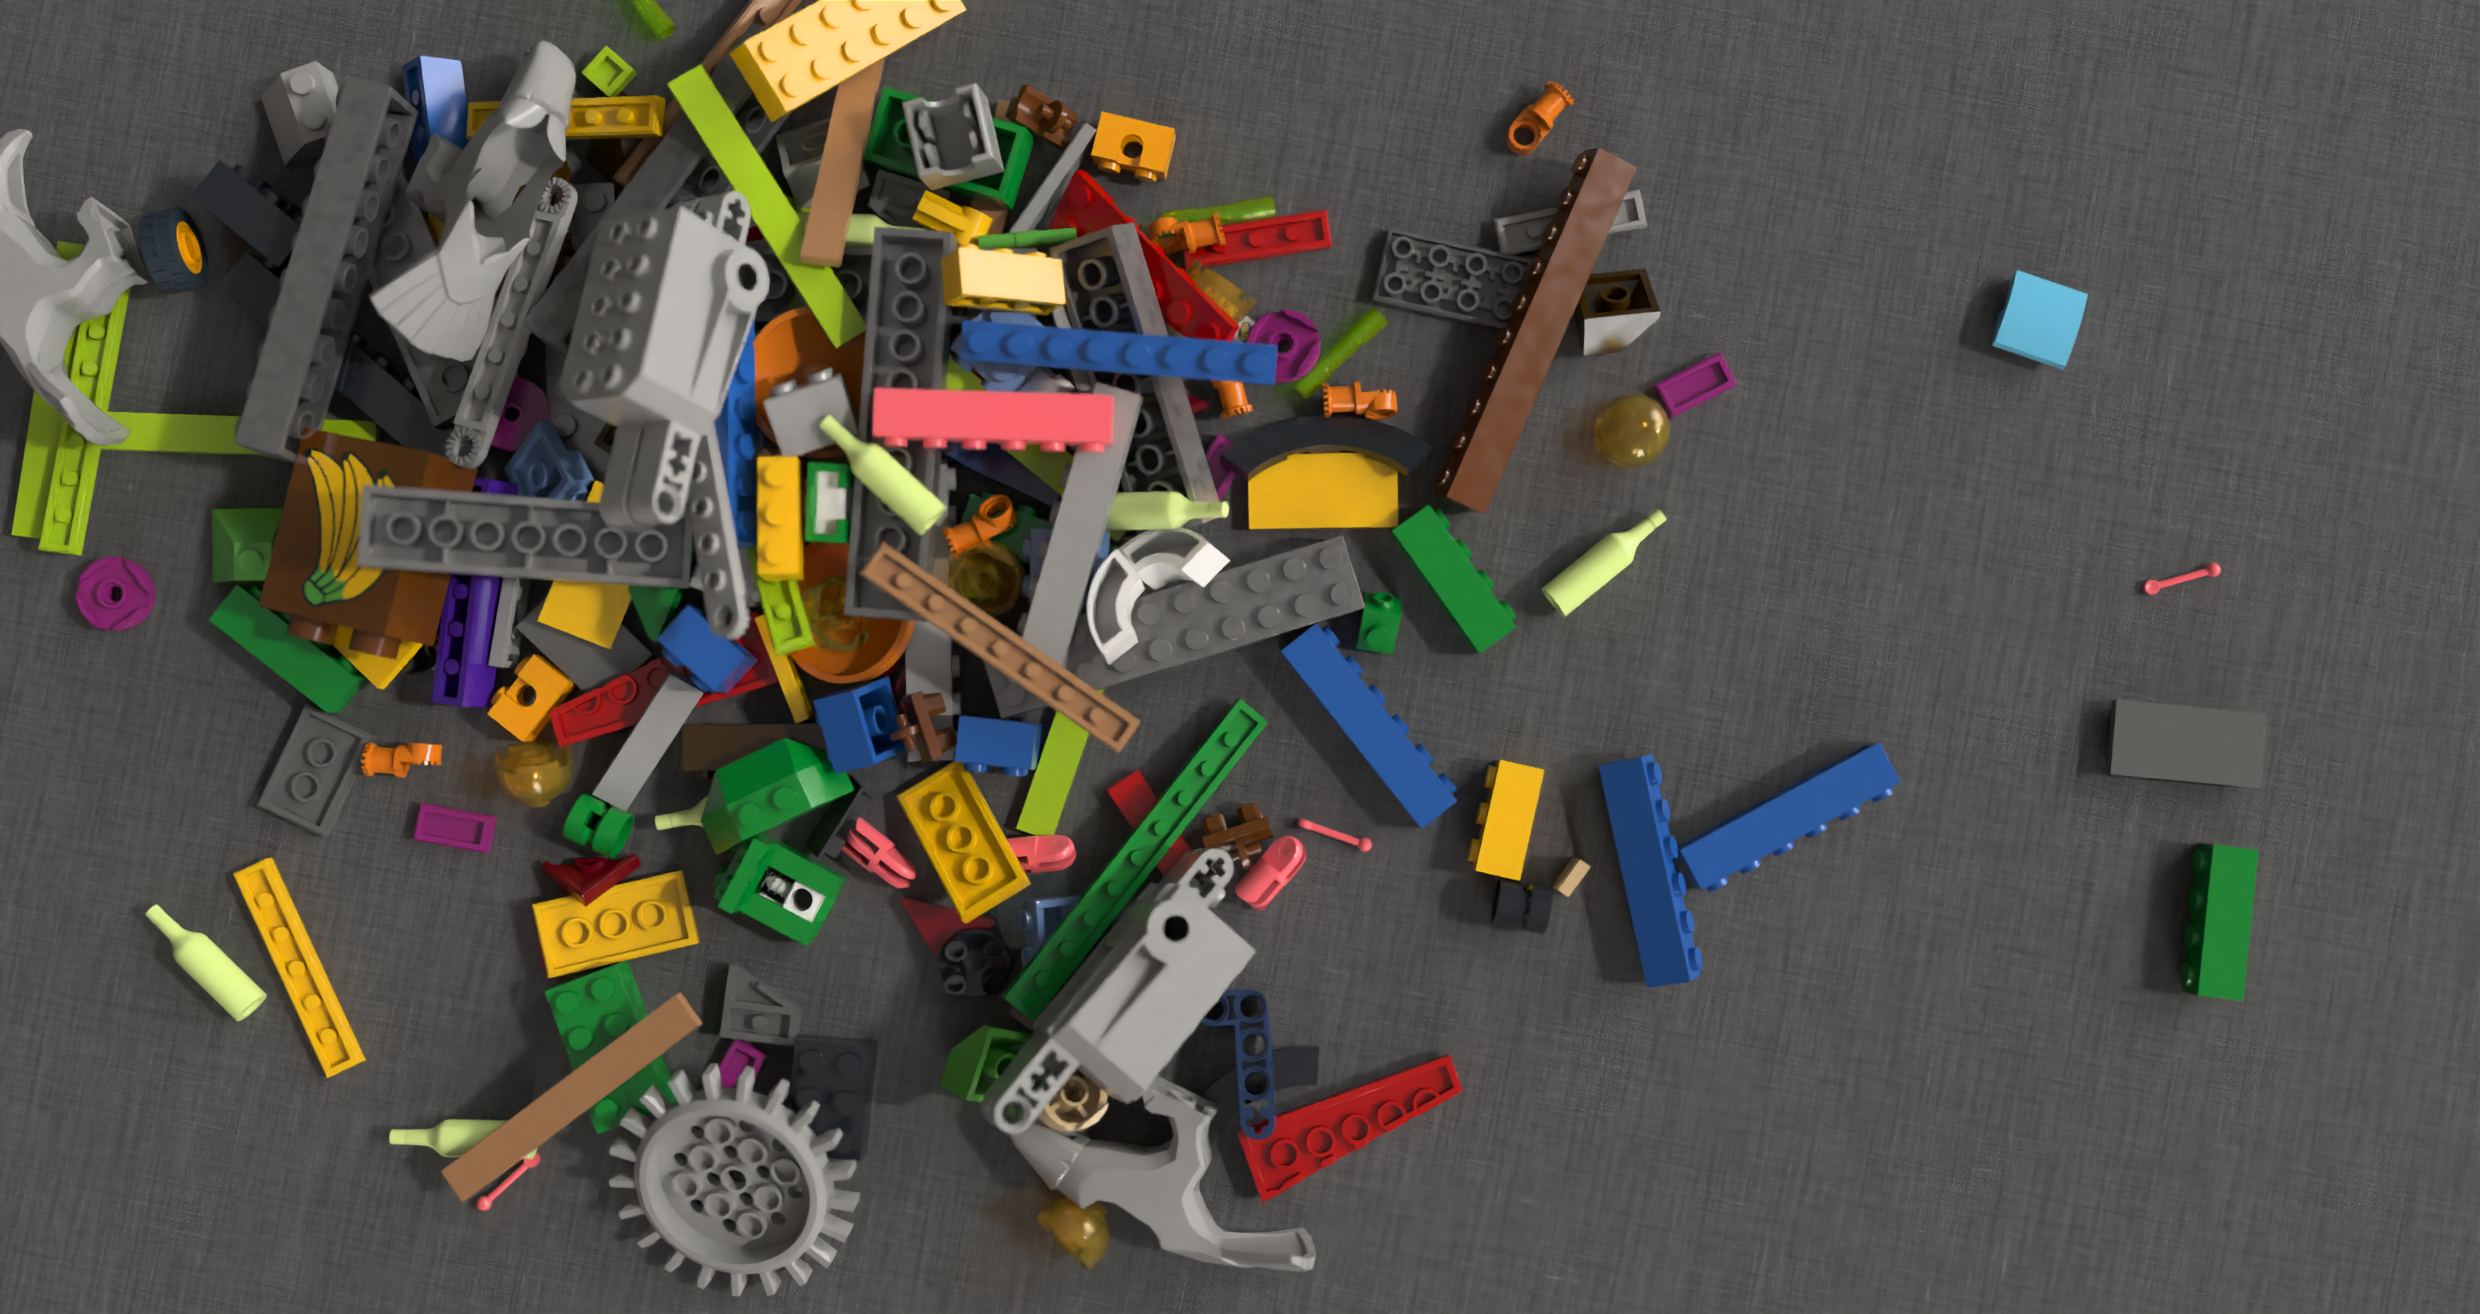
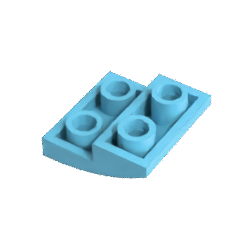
M2017 270L2010 279L2005 307L1997 318L1992 346L2063 370L2076 340L2088 294Z

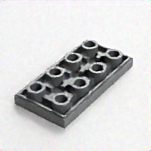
M1388 227L1371 302L1501 331L1508 325L1513 314L1511 312V305L1514 298L1519 292L1523 291L1528 280L1526 271L1532 260Z
M2112 699L2106 774L2261 788L2267 713Z

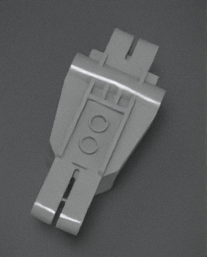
M732 191L677 202L669 209L600 222L560 387L569 403L617 426L599 502L600 515L604 522L611 527L671 523L681 517L700 436L708 434L709 425L720 413L755 316L757 305L765 299L769 290V275L763 259L754 250L745 246L751 210L748 201L739 192Z
M1215 848L1186 851L1158 884L1149 883L1138 897L1129 899L1112 921L1111 930L1032 1024L1035 1034L985 1093L981 1100V1112L989 1123L1007 1133L1016 1134L1023 1132L1031 1125L1076 1068L1107 1095L1127 1104L1132 1100H1137L1146 1091L1152 1080L1170 1061L1176 1050L1195 1030L1201 1019L1219 1000L1222 993L1244 969L1247 962L1256 952L1207 908H1214L1222 900L1226 893L1223 888L1233 875V861L1227 852ZM1166 921L1165 934H1164V933H1163V924H1164V922ZM1031 1074L1035 1078L1034 1083L1029 1078ZM1008 1102H1011L1012 1108L1010 1113L1002 1118L1003 1107Z

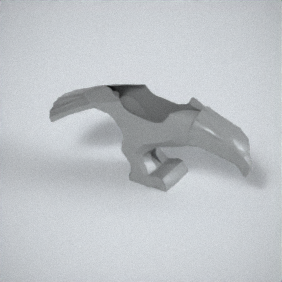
M544 39L536 41L529 47L531 51L521 60L501 100L500 106L484 121L464 150L443 137L432 134L429 140L430 143L420 158L406 189L409 200L446 224L439 246L435 251L369 296L377 309V314L388 322L393 330L403 336L407 342L429 354L433 353L462 362L477 359L488 330L495 292L508 267L531 239V222L545 185L552 174L565 162V130L569 128L576 74L574 64L556 45ZM526 184L522 192L519 194L517 199L512 204L519 187Z
M23 129L8 132L0 138V342L26 382L84 438L97 445L121 444L132 431L103 412L68 379L64 355L66 345L79 324L86 320L109 314L123 291L135 284L143 285L150 281L140 250L137 247L130 224L93 197H90L84 201L80 211L77 212L78 222L83 226L88 235L81 254L69 261L64 260L53 245L35 227L28 211L24 187L23 157L28 143L33 138L32 133Z
M1156 1075L1142 1096L1145 1109L1151 1113L1163 1114L1169 1117L1173 1136L1170 1141L1154 1147L1140 1146L1115 1141L1092 1140L1076 1132L1062 1133L1050 1129L1039 1120L1038 1116L1023 1132L1010 1133L1014 1146L1040 1175L1051 1191L1058 1189L1082 1209H1085L1097 1200L1116 1203L1153 1229L1159 1237L1161 1249L1217 1265L1262 1267L1304 1272L1312 1270L1314 1267L1317 1252L1315 1251L1312 1236L1303 1227L1272 1232L1239 1233L1227 1232L1216 1225L1205 1205L1199 1190V1183L1213 1156L1208 1130L1210 1121L1215 1116L1219 1106L1159 1075ZM1009 1102V1106H1008L1007 1109H1006V1116H1007V1115L1010 1113V1111H1011V1108H1012V1103H1011V1102Z

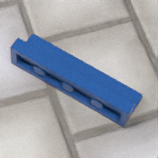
M420 55L402 66L406 101L418 111L411 135L415 169L430 143L429 140L432 134L443 137L463 150L470 142L466 139L468 109L462 63L454 59Z

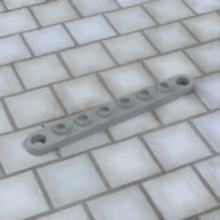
M552 177V180L549 179L545 185L531 222V239L509 267L488 325V330L453 422L455 424L451 438L447 440L449 444L445 447L448 450L446 455L451 459V462L466 469L477 467L487 456L531 333L522 322L529 315L532 307L545 294L577 205L578 195L576 189L561 178ZM560 190L565 192L563 193L564 198H561L563 202L559 201L560 205L551 206L552 196ZM473 439L472 442L474 444L472 446L474 449H471L473 452H469V456L462 457L461 449L463 444Z
M713 421L709 425L708 434L700 436L687 492V501L709 627L717 637L733 640L741 637L740 634L745 633L744 628H748L746 622L750 621V618L747 616L749 611L746 609L747 606L744 600L746 591ZM729 610H732V622L727 628H725L726 624L723 623L726 622V620H724L723 618H727V615L725 613H729Z

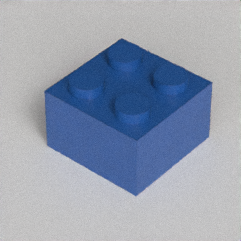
M690 605L657 638L664 646L661 653L676 666L688 667L693 672L689 678L705 692L710 691L713 694L715 692L728 694L758 661L735 639L731 640L714 635L709 627L707 614L703 610Z
M888 676L850 685L814 700L816 720L822 728L827 745L826 754L833 765L835 774L875 765L906 750L902 739L891 742L889 734L899 731L895 716L900 714Z
M960 716L955 762H964V770L986 772L991 771V766L1002 767L1001 774L1028 776V770L1037 769L1043 724Z

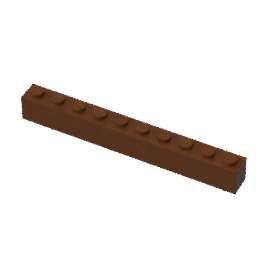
M1601 148L1584 150L1575 159L1571 169L1573 177L1569 186L1558 197L1556 203L1558 211L1553 222L1547 225L1542 234L1541 242L1543 245L1538 257H1535L1527 268L1526 277L1528 280L1523 291L1519 292L1512 302L1511 312L1513 314L1508 325L1500 331L1497 337L1496 347L1498 348L1493 360L1489 361L1482 371L1481 381L1483 383L1477 396L1475 395L1467 405L1465 413L1467 419L1462 430L1455 434L1451 442L1450 449L1452 453L1448 463L1443 465L1437 474L1435 495L1471 512L1486 514L1637 167Z

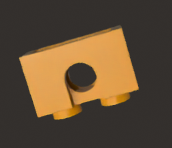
M1102 111L1091 153L1093 164H1097L1099 170L1110 174H1120L1121 169L1135 172L1134 178L1148 183H1156V179L1165 181L1176 139L1175 129ZM1135 143L1139 144L1143 150L1142 154L1137 158H1128L1123 154L1124 148L1129 144Z
M533 654L532 657L527 656L518 664L514 671L518 678L510 688L503 686L498 690L491 700L493 707L487 713L522 742L535 741L551 720L549 711L562 705L577 687L548 657ZM530 685L536 691V700L531 706L523 700L524 690Z

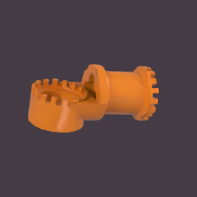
M1548 81L1544 86L1545 91L1533 105H1527L1510 126L1506 142L1509 149L1515 154L1528 155L1535 151L1541 140L1553 128L1555 118L1564 108H1569L1574 103L1573 98L1570 97L1571 95L1567 93L1568 91L1566 89L1562 91L1563 86L1560 85L1559 87L1557 82ZM1521 127L1530 129L1534 135L1533 143L1527 146L1518 144L1514 139V131Z
M1218 212L1212 213L1210 218L1191 223L1187 220L1178 222V220L1171 217H1162L1154 220L1147 228L1149 240L1152 243L1157 242L1166 251L1167 255L1184 249H1188L1191 254L1200 247L1216 243L1220 246L1226 244L1224 233L1221 231L1222 226H1220L1221 221ZM1168 232H1171L1173 234L1168 238L1158 239V236H1162V233L1168 234Z
M1211 380L1213 388L1218 390L1223 410L1220 413L1221 419L1236 417V413L1243 415L1254 411L1253 406L1247 402L1243 382Z
M1354 381L1353 385L1330 387L1328 383L1322 384L1323 400H1327L1323 402L1325 417H1330L1332 413L1354 411L1356 415H1364L1368 419L1381 420L1394 417L1398 413L1395 391L1388 390L1387 393L1386 389H1383V393H1380V389H1377V391L1361 392L1360 381Z
M995 495L986 499L981 504L979 512L972 514V519L952 528L946 526L942 530L946 540H951L948 542V545H952L950 549L955 558L962 556V552L979 544H990V537L1001 534L1004 531L1007 532L1009 526L1013 528V523H1017L1018 514L1007 496ZM1006 509L1002 515L990 518L994 512L998 513V510L1004 511Z
M368 742L365 745V749H363L362 757H365V760L361 759V763L365 764H362L361 768L365 776L385 773L395 774L397 778H405L410 764L415 765L417 763V765H421L424 762V765H428L430 762V765H441L442 745L407 743V745L400 744L397 748L377 747V744Z

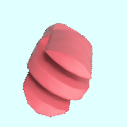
M858 817L854 823L855 828H850L846 833V843L841 850L871 874L875 872L896 888L908 887L911 883L909 879H915L916 877L915 865L894 848L895 844L862 817Z
M1064 835L1006 838L1025 874L1060 871L1071 866L1076 858L1074 843Z
M1283 836L1274 841L1236 885L1235 893L1254 909L1258 911L1264 910L1304 864L1306 849L1302 842L1293 836Z

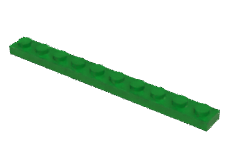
M1236 698L1001 997L1030 1020L1035 1021L1267 725L1268 721L1241 698Z

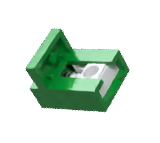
M808 462L805 541L850 542L855 475L851 470L850 462Z
M767 833L732 848L731 852L735 855L729 867L724 865L713 883L717 887L713 897L720 900L718 907L731 914L741 911L805 946L812 944L848 876ZM773 868L785 874L786 876L794 879L795 881L793 883L788 882V879L784 880L782 879V876L780 878L779 876H775V872H770ZM765 881L768 891L770 889L775 892L774 894L782 895L781 898L784 897V902L761 890ZM799 889H806L811 893L813 901L809 909L801 908L797 904L796 894Z

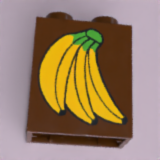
M304 427L259 607L291 614L286 634L303 639L334 645L339 625L353 628L348 649L396 660L401 639L433 646L451 573L358 566L363 485L472 493L478 468L466 469L450 461L451 459L430 452Z

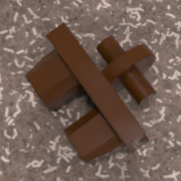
M1021 85L1018 96L1011 98L1006 112V117L1019 126L1026 127L1029 132L1059 150L1067 148L1070 131L1079 116L1069 110L1064 103L1058 100L1054 101L1029 85Z
M920 691L902 698L906 713L895 716L899 731L889 734L891 742L902 739L906 752L916 750L918 747L923 764L943 757L942 753L956 746L957 739L952 727L934 731L930 719L932 716L946 712V706L941 693L922 695Z
M1254 802L1237 809L1241 825L1227 829L1223 814H1216L1204 819L1206 836L1202 837L1205 849L1215 848L1227 852L1233 862L1241 860L1244 870L1251 868L1250 856L1262 853L1259 842L1273 838L1267 816H1262Z

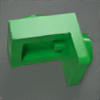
M1386 592L1365 593V608H1363L1356 649L1393 655L1401 619L1402 600Z

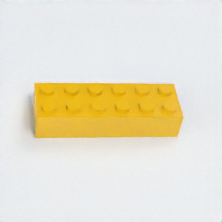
M820 0L743 42L730 55L770 121L774 122L944 25L966 9L961 0Z

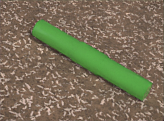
M1075 227L978 236L979 248L1018 249L1063 244L1077 239V231Z

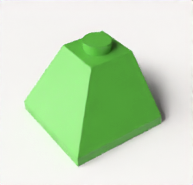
M283 508L212 509L213 584L265 583Z
M990 1025L982 1026L950 1050L939 1086L965 1100L981 1102L985 1093L1035 1033Z

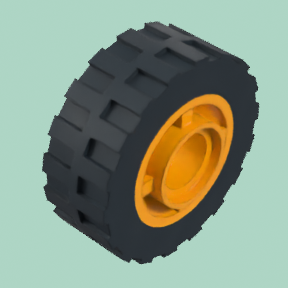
M179 206L143 214L142 221L139 224L141 250L145 257V263L151 272L150 274L157 282L159 288L163 289L167 294L204 288V284L208 282L207 277L209 275L208 257L201 233L196 227L193 218L188 215L186 210H182V207Z

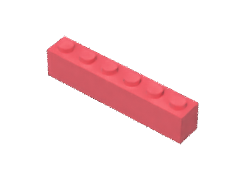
M874 388L873 436L883 440V446L907 447V441H923V447L946 448L947 442H962L963 449L973 450L986 449V443H1002L1001 449L1010 451H1024L1025 444H1041V451L1064 452L1065 445L1080 446V452L1104 453V446L1113 447L1114 398L1112 395Z

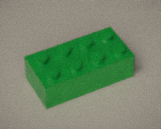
M884 86L869 133L864 161L874 170H884L924 183L918 176L902 102L921 97ZM923 98L925 101L936 102L930 99ZM992 118L1004 172L946 186L941 189L1012 210L1035 139L1026 127Z
M628 960L545 991L574 1071L648 1016ZM663 1054L588 1109L597 1134L620 1126L621 1120L631 1107L645 1116L652 1114L639 1100L652 1084L671 1103L677 1100L668 1085L671 1076Z

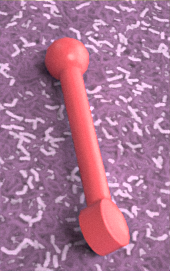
M2209 563L2204 569L2162 581L2147 580L2142 586L2143 591L2148 595H2153L2164 587L2207 575L2209 577H2216L2221 572V568L2216 563Z
M1298 818L1296 825L1356 845L1362 852H1367L1372 847V842L1367 837L1358 839Z
M536 1152L533 1159H524V1163L487 1196L478 1198L477 1208L482 1211L488 1210L491 1207L492 1201L528 1168H533L540 1163V1155Z

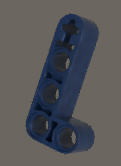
M947 442L946 448H942L941 456L943 458H947L949 461L1051 509L1055 501H1062L1063 497L1006 450H1002L1001 446L997 443H986V449L983 450L963 449L962 442Z
M1257 990L1224 991L1219 998V1001L1224 1005L1222 1017L1213 1021L1208 1020L1204 1016L1201 1022L1211 1028L1235 1027L1241 1128L1247 1137L1254 1140H1265L1273 1135L1277 1125L1269 1003L1264 995ZM1251 997L1259 999L1262 1004L1260 1014L1254 1018L1245 1017L1242 1013L1244 1001ZM1257 1035L1262 1037L1264 1049L1258 1056H1249L1244 1050V1043L1250 1036ZM1252 1074H1262L1266 1078V1089L1259 1095L1250 1094L1246 1087L1248 1078ZM1268 1099L1269 1106L1260 1105L1261 1116L1269 1120V1126L1262 1127V1133L1257 1134L1256 1128L1249 1127V1120L1255 1119L1256 1112L1254 1106L1247 1108V1100L1261 1102Z

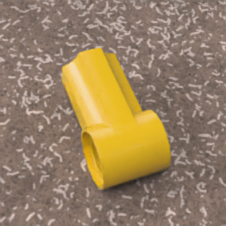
M925 190L912 221L932 231L952 232L958 241V246L966 244L978 246V236L987 235L993 219L976 209L965 205L960 207Z

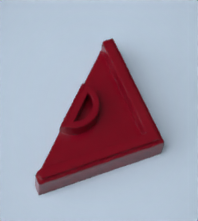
M632 853L624 859L606 860L605 857L575 859L573 864L552 865L550 862L545 861L541 868L544 875L584 906H588L640 867L641 863L639 857Z
M910 897L901 901L936 960L943 944L956 933L969 929L987 930L997 924L995 918L982 915L968 923H964L955 908L932 904Z

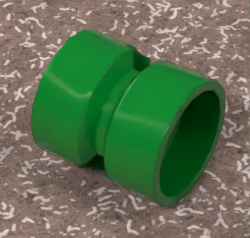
M583 794L575 802L568 815L563 829V838L581 846L591 843L593 851L614 859L623 849L631 833L635 818L633 814L614 806L606 809L605 802ZM597 820H599L595 830L593 831Z

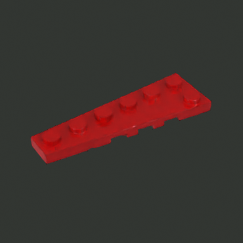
M1084 170L1075 171L1047 230L1076 227L1077 238L1110 226L1134 223L1164 322L1186 338L1232 341L1240 325L1204 289L1199 288L1195 280L1183 268H1177L1164 255L1166 251L1157 242L1152 243L1139 230L1141 226L1131 216L1126 217L1114 205L1115 200Z
M757 611L747 615L750 618V621L746 622L748 628H744L745 633L740 634L741 637L735 638L758 661L728 694L721 692L713 694L710 691H704L694 708L780 683L754 619L761 616L760 612ZM664 656L647 663V665L629 674H624L600 688H595L550 710L549 714L559 747L569 746L635 726L670 670L691 680L689 677L693 672L688 667L676 666Z
M1445 1054L1278 1114L1276 1130L1268 1139L1254 1140L1247 1137L1242 1128L1237 1129L1261 1201L1265 1202L1300 1183L1304 1178L1322 1168L1325 1169L1337 1162L1336 1160L1354 1150H1359L1375 1138L1388 1131H1393L1405 1124L1409 1119L1418 1117L1462 1092L1463 1090L1450 1054ZM1269 1120L1258 1121L1250 1124L1249 1127L1256 1128L1257 1134H1261L1262 1127L1269 1126Z

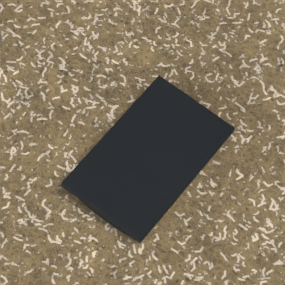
M850 774L849 778L855 791L832 801L806 842V845L818 859H821L824 853L833 858L837 857L846 843L844 837L838 832L850 812L862 817L872 801L869 794L864 791L865 788Z

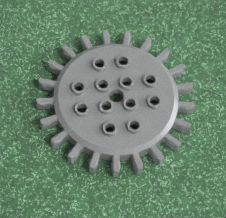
M709 1064L702 1074L704 1090L695 1092L683 1069L676 1071L668 1081V1085L677 1099L676 1101L671 1103L653 1084L639 1099L656 1117L655 1121L631 1107L619 1124L642 1138L640 1143L619 1136L610 1148V1155L635 1162L634 1169L618 1168L609 1179L610 1187L636 1188L638 1197L626 1201L618 1212L620 1218L626 1219L645 1214L651 1225L647 1227L637 1244L641 1248H645L654 1244L658 1239L663 1238L674 1248L669 1254L664 1267L669 1272L680 1266L685 1257L701 1264L700 1271L697 1274V1287L704 1289L716 1270L730 1273L732 1296L739 1297L747 1285L748 1274L759 1273L767 1296L775 1295L782 1282L777 1269L785 1266L799 1286L806 1284L813 1270L802 1257V1254L806 1252L827 1268L837 1253V1250L819 1237L818 1234L821 1232L845 1243L854 1225L830 1214V1210L837 1209L853 1212L860 1200V1193L834 1189L833 1181L850 1179L857 1167L855 1160L829 1162L826 1152L837 1146L843 1135L840 1128L816 1137L807 1125L814 1119L820 1105L813 1100L803 1106L798 1114H794L781 1104L787 1096L789 1082L784 1079L775 1085L769 1093V1097L753 1092L755 1082L754 1068L746 1066L736 1082V1088H723L718 1064ZM695 1126H700L704 1132L698 1131ZM728 1145L733 1146L737 1152L731 1151ZM678 1153L685 1154L687 1159L680 1157ZM760 1166L767 1167L770 1172L762 1170ZM729 1170H738L743 1173L746 1182L734 1181L729 1175ZM711 1173H716L720 1179L713 1177ZM793 1185L800 1187L802 1192L795 1190ZM743 1192L749 1193L752 1198H747ZM694 1199L700 1200L703 1205L697 1204ZM776 1212L782 1213L785 1218L777 1216ZM727 1219L733 1220L736 1225L730 1224Z

